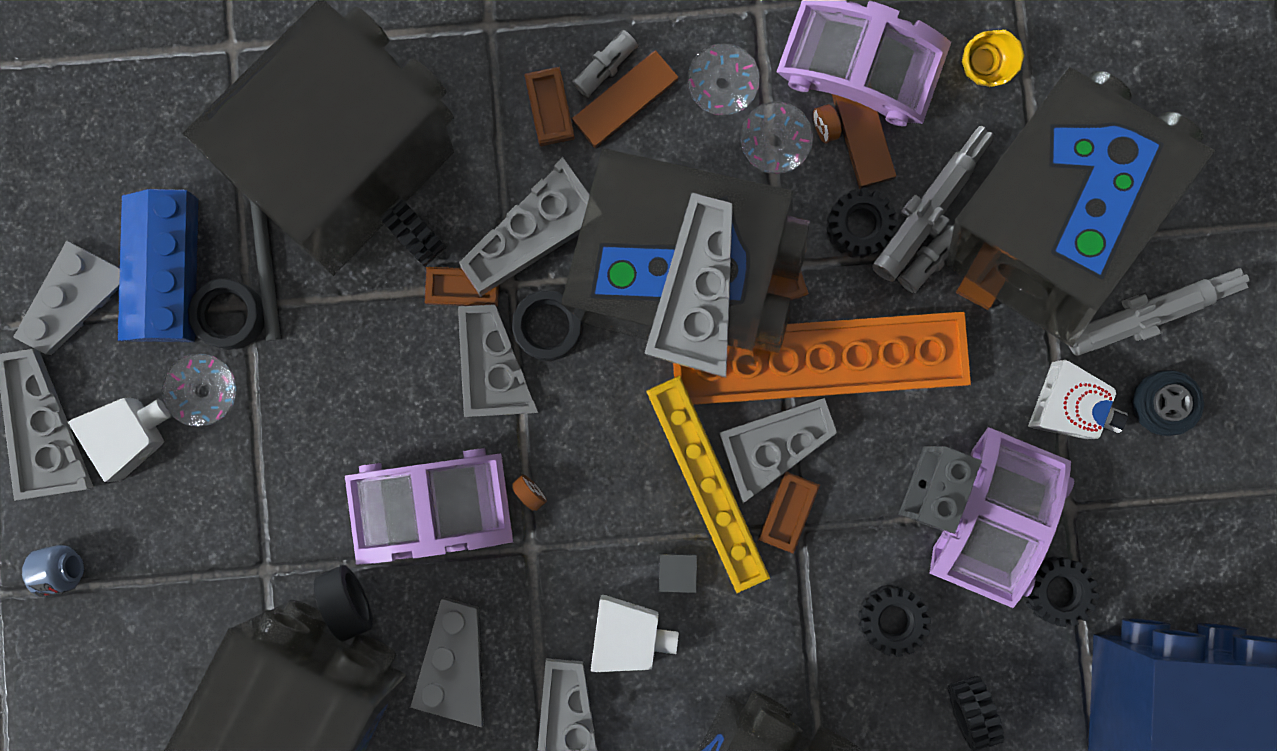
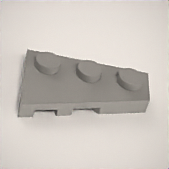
M445 597L441 599L410 708L477 727H483L479 607Z

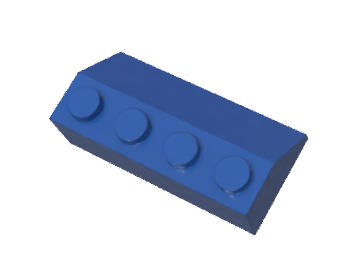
M147 189L122 196L118 341L195 342V333L189 324L188 308L192 296L196 293L199 199L187 190Z

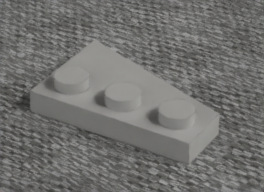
M66 241L13 337L44 354L52 355L83 326V322L99 307L102 308L111 300L110 297L119 289L120 268L76 244Z
M458 306L464 417L538 413L496 306Z
M825 398L719 433L743 504L837 433Z

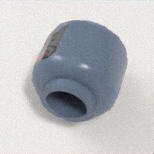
M56 545L40 548L31 552L25 559L22 567V578L28 590L36 596L63 594L75 589L84 572V564L81 557L69 546Z

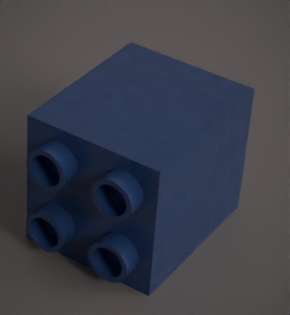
M1137 618L1122 619L1121 636L1093 634L1088 751H1277V639L1247 635V629L1230 625L1198 623L1197 633L1171 630L1170 623Z

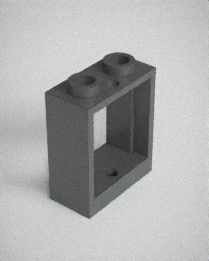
M924 446L898 515L929 527L955 534L982 460L946 446ZM920 480L926 481L925 488L919 487Z

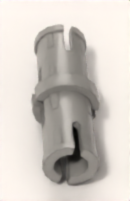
M621 30L602 52L597 51L592 56L593 61L572 80L575 88L583 96L589 98L608 76L613 77L618 72L617 67L634 49L638 48L635 39L625 30Z
M946 224L941 233L927 247L922 246L917 252L918 257L898 277L900 284L908 291L916 293L934 271H940L945 265L944 260L964 240L963 235L955 227Z

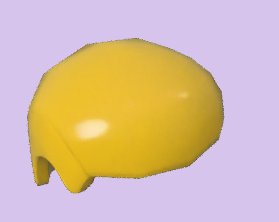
M1007 30L985 31L975 35L965 46L962 64L966 76L977 85L994 87L1010 82L1019 73L1025 55L1021 41Z

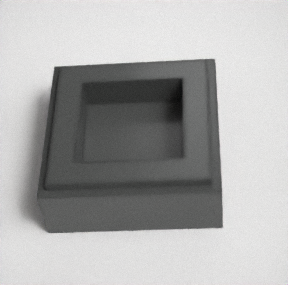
M660 553L659 592L696 593L697 555Z

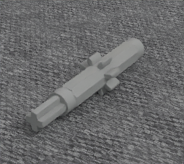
M979 126L960 152L954 153L923 197L920 198L914 195L900 212L903 216L907 217L872 265L873 270L880 277L891 282L895 281L926 237L930 235L935 238L937 234L941 233L949 222V219L943 216V214L977 168V161L995 138L992 132H987L985 127Z
M1241 268L1209 280L1203 279L1149 300L1146 294L1133 296L1122 301L1125 309L1067 331L1066 340L1074 355L1079 356L1133 335L1136 341L1141 339L1147 340L1161 334L1157 326L1215 304L1221 298L1249 288L1247 282L1250 281L1247 274H1243Z

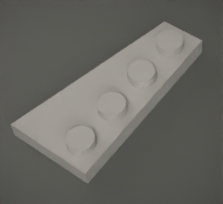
M563 157L554 165L553 171L544 180L541 179L531 189L532 192L518 206L515 205L506 214V218L495 230L492 229L459 262L460 267L480 296L603 220V213Z
M695 193L691 194L645 350V354L725 378H727L732 203Z
M27 349L0 354V394L14 501L94 489L40 351Z
M546 659L538 751H598L584 661Z

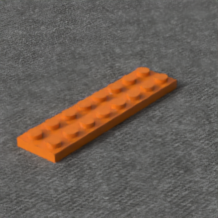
M965 312L728 328L727 378L673 363L674 378L680 375L693 405L971 385Z

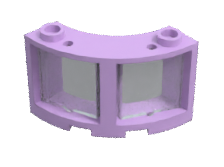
M802 0L777 73L788 80L789 87L800 92H808L809 89L853 100L886 116V121L893 125L906 126L907 123L923 124L951 42L922 21L918 20L915 25H912L907 20L897 18L900 11L870 0L867 7L851 1L847 3V0Z
M988 427L971 451V456L982 460L958 528L955 534L943 531L933 546L930 574L1014 608L1021 597H1028L1034 588L1035 575L1051 544L1065 499L1073 489L1074 479L1070 477V460Z
M485 448L463 451L464 459L382 470L381 463L359 466V474L346 475L345 481L356 565L395 561V559L412 557L414 559L446 554V552L466 549L473 550L512 543L513 537L501 453L486 455Z

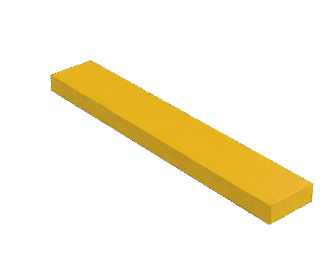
M680 375L646 390L736 593L770 579Z

